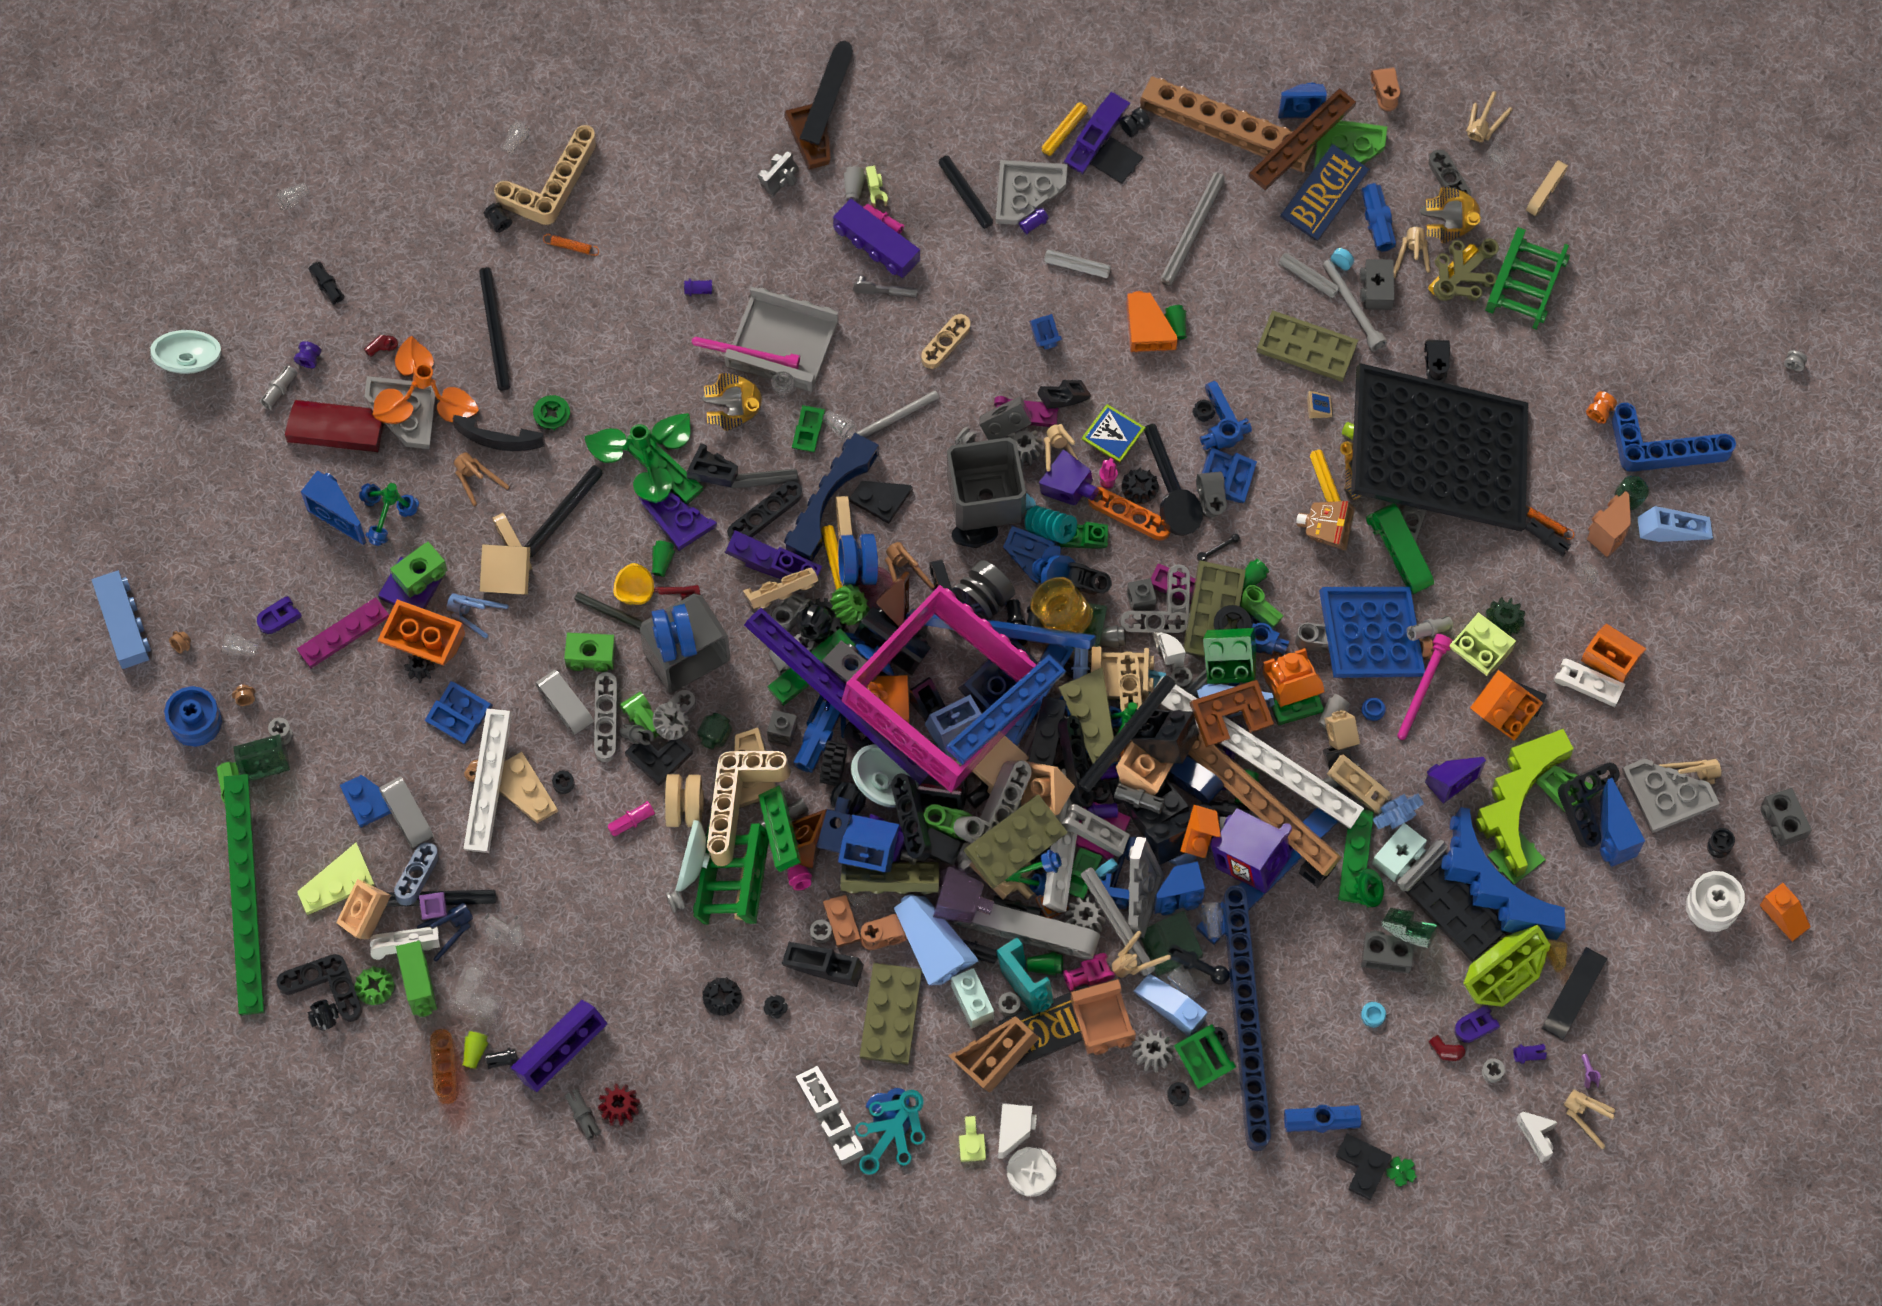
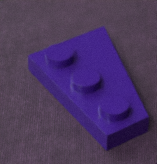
M671 492L665 500L657 503L639 497V501L678 551L717 527V522L711 518H706L700 514L699 510L694 507L691 508Z

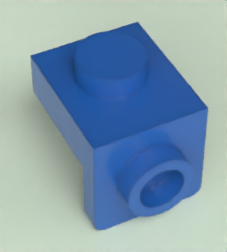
M1052 314L1029 321L1037 347L1044 346V350L1058 346L1057 341L1062 340V337L1058 335Z
M1107 873L1106 881L1101 880L1117 908L1125 909L1127 906L1129 907V890L1110 887L1111 874Z

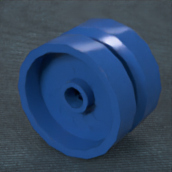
M860 534L857 544L853 535H839L838 567L842 586L849 584L855 586L858 574L862 585H876L878 554L874 534Z
M685 604L672 607L671 615L673 622H669L667 612L664 609L651 612L654 624L653 633L657 648L660 649L663 663L676 660L677 651L675 644L679 645L681 655L684 657L697 655Z
M194 686L181 688L173 693L166 702L164 710L165 720L173 736L182 744L193 747L205 745L212 741L220 732L222 725L221 712L216 700L205 689Z

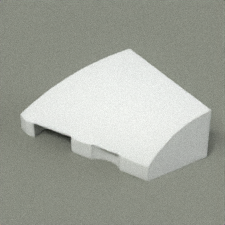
M1162 632L1152 633L1157 651L1162 652L1165 665L1171 664L1173 670L1177 667H1183L1185 650L1182 644L1168 634Z

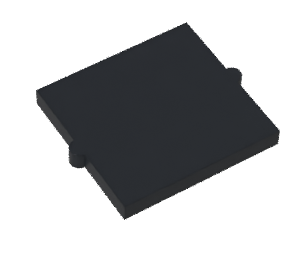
M1110 137L1103 147L1099 149L1090 164L1122 184L1130 173L1135 172L1134 168L1142 160L1143 156Z

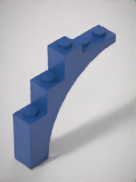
M1460 807L1456 815L1452 816L1450 820V830H1453V837L1450 843V851L1447 855L1443 856L1441 865L1445 871V880L1471 884L1470 895H1473V905L1499 909L1498 920L1501 921V931L1516 933L1538 925L1547 939L1557 940L1566 929L1565 907L1549 904L1528 895L1500 874L1488 860L1477 841L1472 827L1470 809Z

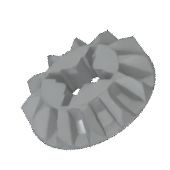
M668 702L661 704L655 710L653 726L656 732L663 738L676 740L689 730L690 720L687 717V711L683 710L680 704ZM673 714H675L674 721L677 722V724L675 723L671 727H669L670 720L667 717H671Z

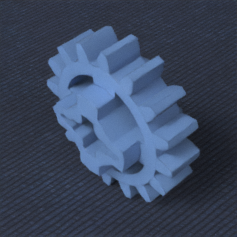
M1405 794L1400 795L1384 804L1380 808L1382 813L1374 817L1373 821L1378 829L1388 825L1394 829L1414 818L1416 815L1414 810L1424 803L1419 794L1408 798Z

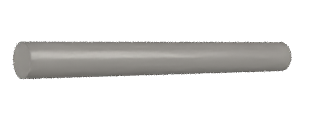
M934 390L856 433L866 438L939 399V395Z

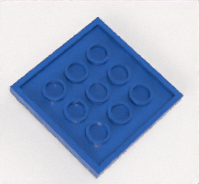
M1322 587L1319 590L1334 678L1423 677L1425 668L1419 639L1415 641L1409 640L1406 632L1409 626L1417 625L1410 587Z

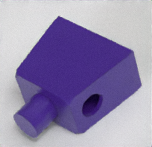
M1062 450L1051 465V471L1046 472L1039 481L1041 494L1070 505H1076L1082 496L1094 500L1099 491L1097 487L1091 485L1093 482L1091 470L1065 450Z

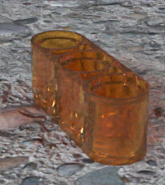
M438 1029L430 1037L433 1085L437 1099L443 1104H450L457 1099L459 1093L455 1044L449 1031ZM441 1039L449 1041L444 1047L436 1046L437 1042ZM442 1063L451 1064L449 1069L445 1071L438 1070ZM443 1087H452V1091L449 1094L443 1095L440 1093Z

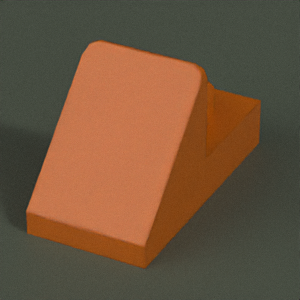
M1194 805L1180 851L1206 858L1211 837L1216 836L1220 838L1221 836L1217 811Z

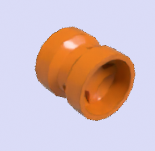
M1599 391L1593 399L1594 403L1590 404L1587 408L1586 414L1596 422L1604 424L1610 416L1609 412L1613 411L1616 407L1617 400L1609 393Z

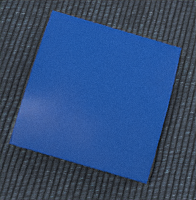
M1212 447L1208 451L1202 473L1221 471L1224 476L1226 499L1244 503L1257 461L1238 453L1232 456Z
M451 681L439 701L436 700L424 721L466 744L485 718L486 710L491 709L493 704Z

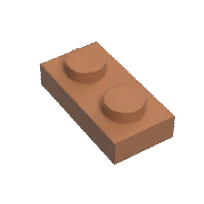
M847 895L823 901L837 948L859 942L861 938Z

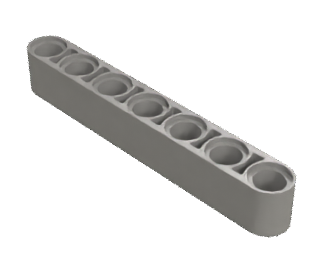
M941 892L936 905V910L947 920V923L1010 940L1018 938L1025 944L1087 960L1093 959L1100 939L1098 932L1088 928L950 892Z

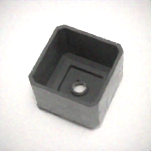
M1007 437L952 445L947 450V479L956 527L965 531L1020 523L1025 518L1026 489L1015 440ZM989 493L992 495V498L990 500H982L980 495Z
M692 594L665 609L669 622H673L671 615L672 607L685 604L697 655L684 657L681 655L679 645L675 644L677 651L676 660L663 663L660 649L657 648L653 633L654 624L652 617L641 624L640 634L643 653L669 693H674L724 665L731 659L728 635L702 595Z

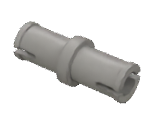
M286 365L276 380L270 382V388L259 400L263 407L271 410L279 397L285 395L288 385L297 376L295 369Z
M1448 616L1435 620L1427 619L1421 624L1409 626L1406 631L1407 636L1412 641L1427 636L1432 638L1438 633L1452 630L1453 621Z

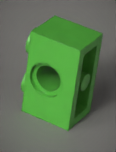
M428 541L390 568L393 579L409 598L415 594L422 593L428 584L441 579L445 572L448 571L445 560ZM418 569H425L421 574L415 573Z
M567 633L564 658L566 667H570L574 671L593 668L597 672H606L608 669H614L615 636L608 634ZM587 651L596 652L593 656L584 655Z

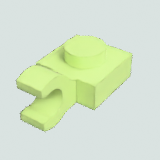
M875 166L866 167V179L871 197V206L876 208L875 201L877 199H882L884 206H887V194L879 189V187H883L881 174L876 173Z
M975 1116L965 1117L966 1135L959 1136L961 1162L986 1160L984 1134H976Z

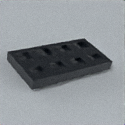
M1441 859L1405 893L1473 962L1506 932L1501 931V921L1498 920V917L1489 908L1473 905V895H1470V888L1465 883L1445 880V871L1442 869Z

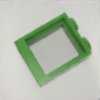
M418 940L396 946L413 1015L418 1014L420 1017L432 1014L433 1010H437V1005L421 942Z

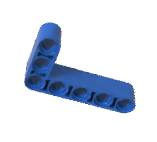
M1620 403L1612 417L1620 463L1625 470L1630 472L1724 462L1731 458L1736 447L1735 439L1729 434L1643 443L1637 413L1632 404ZM1619 415H1625L1628 419H1623ZM1624 435H1628V436H1630L1632 439H1631V440H1630V439H1626V438L1624 437ZM1719 446H1724L1728 450H1722ZM1697 449H1702L1705 453H1701ZM1674 451H1679L1682 455H1677ZM1651 454H1657L1660 458H1655ZM1628 456H1633L1637 460H1631Z

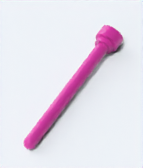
M692 338L694 346L725 353L727 349L794 369L799 368L800 355L791 353L784 357L705 338Z
M1436 634L1433 640L1434 652L1397 736L1400 740L1407 738L1442 655L1450 651L1449 646L1453 640L1447 636Z

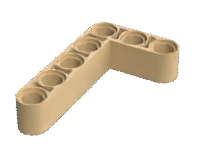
M581 125L575 130L541 194L509 181H501L494 188L496 202H499L503 209L544 225L552 224L557 219L596 147L593 128L588 125ZM544 210H550V211L547 212V213H543V212H542V211H544Z
M728 751L719 757L707 849L715 865L726 866L733 859L742 783L783 782L790 777L791 769L784 753L779 751Z

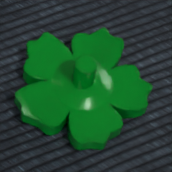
M1398 1156L1393 1157L1390 1163L1392 1168L1386 1169V1176L1390 1180L1395 1179V1185L1399 1187L1406 1185L1407 1180L1413 1182L1416 1178L1415 1170H1412L1415 1163L1412 1162V1159H1403L1401 1161Z

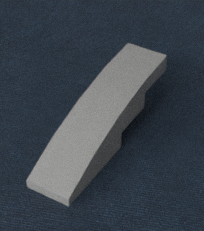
M816 1066L796 1076L803 1094L842 1166L865 1155L863 1148L852 1131L850 1123L840 1108L837 1098L819 1067Z

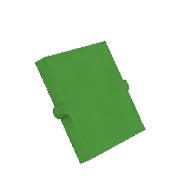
M1520 831L1521 848L1528 864L1525 874L1516 877L1513 870L1510 871L1505 863L1506 856L1502 849L1499 850L1497 847L1488 854L1490 860L1499 868L1498 872L1503 873L1513 885L1545 861V858L1535 849V844L1530 843Z

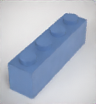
M119 570L91 579L121 668L125 669L150 660L147 653L151 651L148 639H143L141 632L145 631L141 618H136L134 611L138 610L133 597L129 598L127 591L131 590L127 577L122 578Z

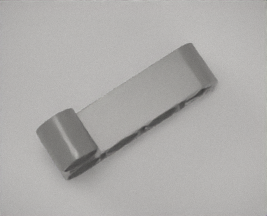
M1026 761L1005 762L999 772L981 818L962 816L956 819L954 823L956 835L973 843L1015 812L1031 777L1030 765ZM1006 789L1009 791L1008 798L1005 796ZM997 811H999L1000 814L998 821L996 819ZM970 822L971 830L968 832L967 825Z

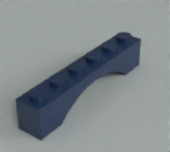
M854 433L851 439H846L842 447V454L839 458H834L830 467L831 471L828 476L824 475L821 479L820 489L817 494L813 493L807 504L809 507L805 513L801 512L796 520L797 526L794 531H789L784 540L786 550L813 562L822 547L820 526L828 501L846 482L867 473L878 457L879 444L857 433Z

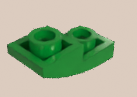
M1085 522L1084 525L1077 524V531L1074 537L1067 543L1058 542L1057 546L1090 549L1106 548L1108 546V525Z

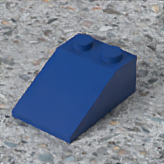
M317 470L301 490L307 511L364 545L366 539L361 523L337 484V480L331 474H323Z
M1613 778L1607 780L1600 795V854L1605 862H1609L1611 867L1637 857L1645 842Z

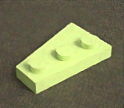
M357 843L353 844L298 891L307 915L348 898L357 879L375 887Z

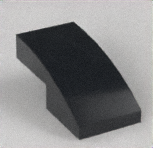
M1063 380L1059 387L1041 386L1037 392L1047 409L1075 405L1091 397L1082 380Z

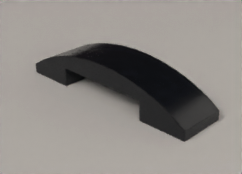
M453 415L454 427L458 432L471 441L488 448L503 451H528L544 447L545 445L544 433L521 428L518 437L480 429L476 419Z
M1585 947L1542 1029L1564 1040L1608 958Z

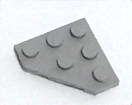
M1000 160L996 224L1019 225V222L1032 215L1035 209H1040L1065 190L1067 164Z
M367 376L364 401L373 410L375 398L381 391L396 389L404 397L413 381ZM432 386L424 389L415 387L410 398L407 400L413 405L412 415L402 423L385 424L406 447L429 449L435 393Z
M1642 759L1622 768L1652 833L1717 808L1720 805L1710 783L1701 779L1699 781L1686 776L1685 773L1679 774L1677 770L1659 766L1648 759Z
M1137 837L1134 846L1130 848L1128 925L1134 935L1137 931H1141L1140 937L1144 938L1154 908L1156 894L1160 889L1164 874L1147 839Z

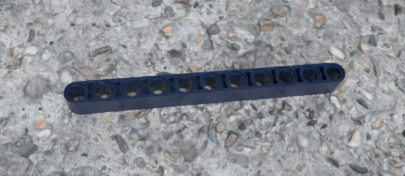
M1234 885L1226 890L1222 905L1245 1137L1247 1146L1251 1150L1262 1151L1270 1141L1271 1131L1246 891L1242 887ZM1236 895L1241 902L1232 903L1228 897ZM1239 919L1242 921L1243 925L1241 927H1235L1231 923V920ZM1241 942L1244 944L1245 949L1237 950L1233 944ZM1244 966L1248 972L1240 974L1236 971L1235 967ZM1238 990H1247L1250 997L1242 998L1238 994ZM1248 1013L1253 1020L1245 1022L1241 1019L1240 1014ZM1244 1037H1251L1255 1044L1247 1046L1242 1039ZM1245 1062H1255L1257 1065V1069H1248L1245 1066ZM1255 1085L1259 1088L1260 1092L1252 1094L1248 1091L1247 1086ZM1258 1109L1262 1113V1117L1258 1119L1253 1118L1250 1115V1110ZM1260 1133L1265 1141L1257 1143L1253 1140L1252 1135Z

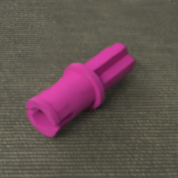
M869 204L863 207L900 234L903 231L904 225L889 217L887 212L882 213Z
M1112 458L1104 460L1099 471L1101 486L1105 489H1110L1114 486L1113 483L1115 484V479L1118 475L1116 464Z
M646 801L630 812L628 810L625 811V815L609 823L607 826L609 832L613 836H617L633 826L636 828L638 823L653 816L655 812L650 803Z

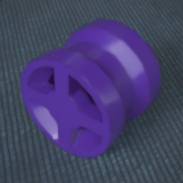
M308 341L300 342L298 347L299 353H296L294 361L300 366L311 369L315 368L317 364L316 358L322 352L321 348Z

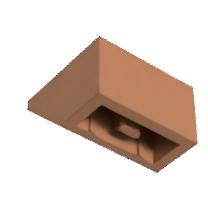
M1626 491L1620 497L1618 495L1614 496L1608 503L1609 507L1604 512L1599 510L1592 518L1593 523L1588 528L1590 532L1587 540L1607 558L1623 544L1631 525L1629 494Z

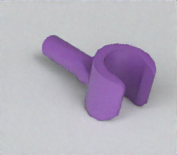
M1583 1054L1581 1057L1586 1068L1584 1085L1590 1089V1081H1593L1599 1087L1600 1073L1593 1070L1588 1055Z

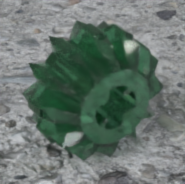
M1501 597L1498 603L1495 601L1491 602L1490 608L1486 610L1485 615L1489 621L1511 637L1512 632L1518 634L1520 627L1524 626L1525 620L1523 618L1525 611L1519 610L1521 607L1520 603L1512 604V598L1505 602Z

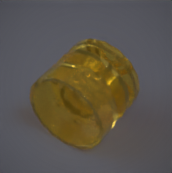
M1055 577L1045 581L1036 589L1031 599V610L1044 627L1048 629L1083 633L1089 626L1093 616L1092 608L1072 581L1065 577Z

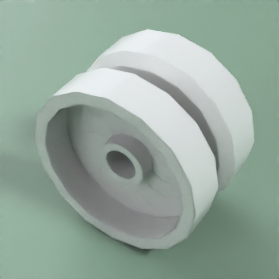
M1711 871L1703 874L1695 881L1686 899V911L1690 920L1697 927L1706 931H1722L1730 927L1739 916L1745 903V893L1741 884L1732 875L1720 871Z

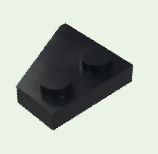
M700 444L687 470V479L730 488L738 475V466L727 461L719 453L713 455L707 451L705 444Z
M861 481L849 498V502L889 524L913 490V487L905 484Z

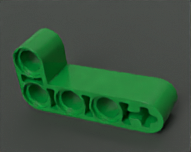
M1391 503L1366 516L1367 524L1371 525L1374 529V535L1380 534L1405 586L1410 587L1411 594L1414 595L1434 585L1433 576L1397 505Z

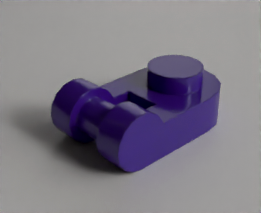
M286 596L261 611L257 616V624L263 633L273 634L288 624L299 620L302 614L298 609H294L292 600ZM285 611L286 614L281 617L279 612Z
M1485 1005L1459 1019L1455 1025L1454 1033L1458 1040L1470 1043L1500 1028V1024L1492 1018L1489 1006ZM1482 1018L1485 1025L1480 1026L1477 1021L1478 1019Z

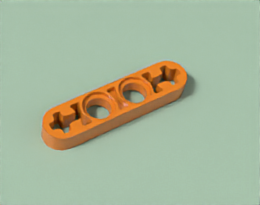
M1097 487L1099 489L1097 496L1099 494L1102 495V500L1095 502L1088 499V504L1093 509L1155 540H1165L1170 535V532L1165 527L1164 520H1161L1159 515L1105 488ZM1109 499H1111L1109 507L1106 508V502L1108 503ZM1116 504H1121L1125 507V511L1117 514L1113 511L1112 507ZM1141 514L1146 518V521L1142 524H1137L1134 522L1133 517ZM1150 519H1152V525H1150V528L1148 529L1147 527L1149 526ZM1163 525L1164 531L1157 533L1156 527Z

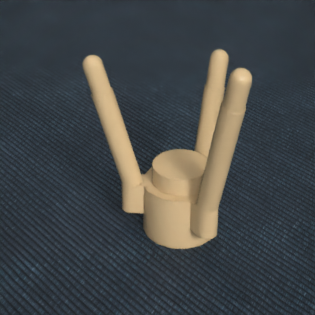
M1496 91L1492 92L1481 118L1476 121L1477 103L1473 104L1470 122L1466 130L1470 139L1477 142L1489 140L1492 133L1512 111V108L1509 107L1489 129V123L1485 119L1496 96Z
M1420 227L1409 228L1407 237H1403L1402 247L1394 266V278L1399 270L1407 246L1410 250L1414 251L1415 260L1419 259V250L1422 249L1426 272H1430L1427 249L1428 241L1425 239L1424 229Z
M1063 425L1051 426L1047 430V437L1043 439L1046 449L1047 472L1051 471V445L1057 449L1065 447L1068 453L1078 460L1068 443L1070 442L1071 445H1074L1075 441L1066 432Z
M1717 759L1659 765L1672 769L1684 768L1678 770L1679 774L1697 772L1698 777L1709 782L1710 785L1715 784V778L1721 777V767Z
M1137 931L1125 948L1118 953L1119 958L1113 961L1112 970L1118 977L1124 978L1130 973L1135 975L1139 971L1171 959V956L1166 955L1136 966L1137 954L1132 955L1128 954V952L1141 935V931Z
M1574 1089L1564 1104L1569 1109L1566 1114L1574 1118L1601 1149H1604L1605 1145L1577 1113L1583 1114L1587 1107L1610 1119H1614L1615 1116L1612 1113L1615 1112V1109Z

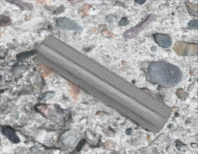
M1050 249L1045 254L1044 260L1046 263L1108 278L1110 275L1111 266L1108 264Z
M1284 253L1281 256L1280 265L1329 297L1334 298L1339 291L1338 285L1290 254Z
M1443 840L1435 841L1400 878L1397 885L1401 891H1409L1447 851L1448 846Z

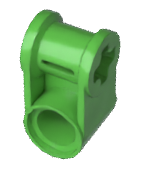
M935 804L926 808L924 818L927 829L931 827L951 838L964 840L956 835L954 823L959 817L972 816L970 813ZM938 814L942 818L939 822H931L929 817Z

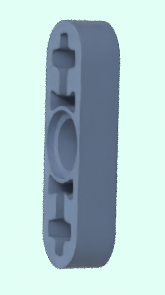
M423 843L416 848L394 889L395 897L399 904L407 906L417 900L438 862V852L434 844ZM415 870L423 872L419 878H413L410 874ZM408 884H410V893H406L409 888Z

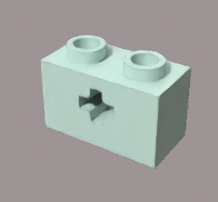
M1403 823L1376 854L1372 865L1395 882L1411 868L1409 865L1414 859L1417 861L1426 852L1424 847L1427 840ZM1402 851L1406 853L1405 855L1402 854L1401 856L1397 855V853L1400 854Z
M974 968L951 977V987L970 1028H975L993 1020L994 1010Z

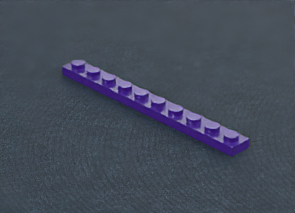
M762 608L745 622L744 626L906 773L914 778L917 783L921 784L929 775L844 704L842 697L846 684Z

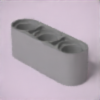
M554 669L535 682L539 692L545 694L544 698L552 709L558 711L559 714L557 715L567 728L570 727L572 729V735L575 736L594 723L589 711L557 670Z
M401 776L379 787L384 801L412 849L434 837Z

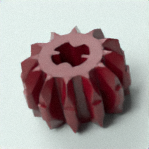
M614 1084L615 1090L613 1091L606 1087L605 1092L607 1096H599V1100L602 1103L598 1105V1110L603 1112L601 1115L602 1119L610 1118V1125H614L616 1120H618L619 1125L624 1126L623 1119L625 1118L628 1122L632 1123L633 1117L631 1114H639L637 1106L640 1105V1099L635 1098L637 1095L636 1091H629V1086L626 1084L622 1090L619 1089L618 1084ZM619 1101L621 1104V1102L623 1101V1107L619 1108L617 1106L615 1108L614 1103Z

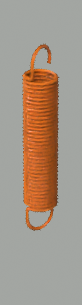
M553 235L551 244L546 243L593 255L590 254L592 245Z
M1526 505V507L1530 508L1527 513L1529 518L1532 519L1534 517L1548 529L1552 528L1556 531L1555 533L1564 537V533L1568 531L1566 527Z

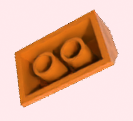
M397 599L378 638V642L444 666L456 655L465 636L463 623Z

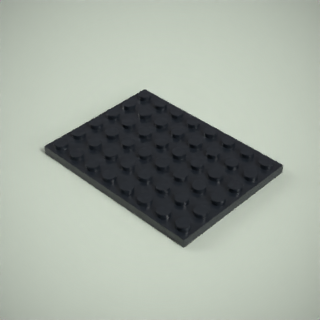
M1362 363L1356 367L1352 494L1520 532L1525 529L1528 402Z

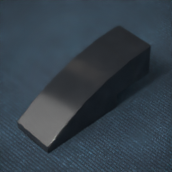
M794 942L788 943L782 961L783 966L853 987H857L864 964L858 957L837 954L833 949Z

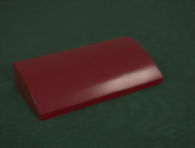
M295 400L288 418L285 438L290 443L379 452L384 422L374 418L371 408Z

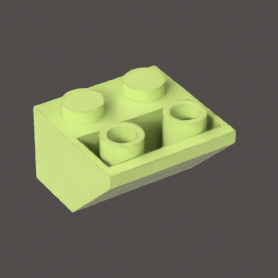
M1478 612L1449 647L1487 676L1495 671L1513 651L1516 640Z

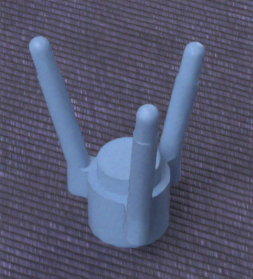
M453 593L448 599L447 611L453 612L452 618L461 621L476 633L487 638V633L464 618L462 614L466 615L470 607L485 609V606L508 609L509 606Z

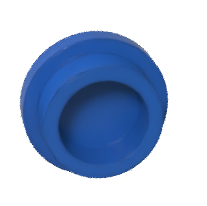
M1378 698L1365 700L1361 708L1363 716L1370 721L1380 720L1386 710L1384 703Z

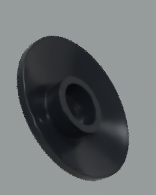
M992 526L963 531L955 527L951 534L952 540L961 546L979 548L997 538L998 528Z

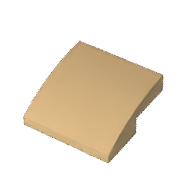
M482 544L480 592L528 594L530 547Z

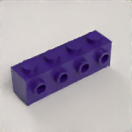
M851 198L833 216L834 230L840 236H846L850 239L856 248L863 249L869 253V256L875 262H881L885 265L891 274H897L903 279L920 261V249Z
M581 1000L533 1045L511 1069L523 1084L538 1092L608 1023L594 1006Z

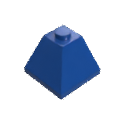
M1311 82L1283 91L1281 93L1278 118H1308L1326 101L1327 91L1324 85Z

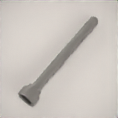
M1326 260L1323 266L1334 284L1339 286L1341 295L1368 335V346L1372 351L1384 347L1387 344L1383 333L1375 331L1330 260Z

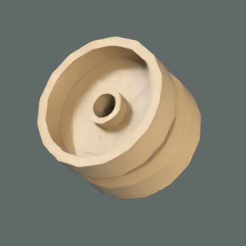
M667 774L665 792L666 827H679L682 823L683 812H685V821L688 827H692L694 820L702 823V812L704 810L702 775L689 774L686 778L685 789H683V781L680 774Z

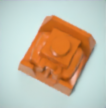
M1305 648L1278 657L1276 662L1274 659L1263 662V676L1280 707L1325 693L1323 681L1315 672Z

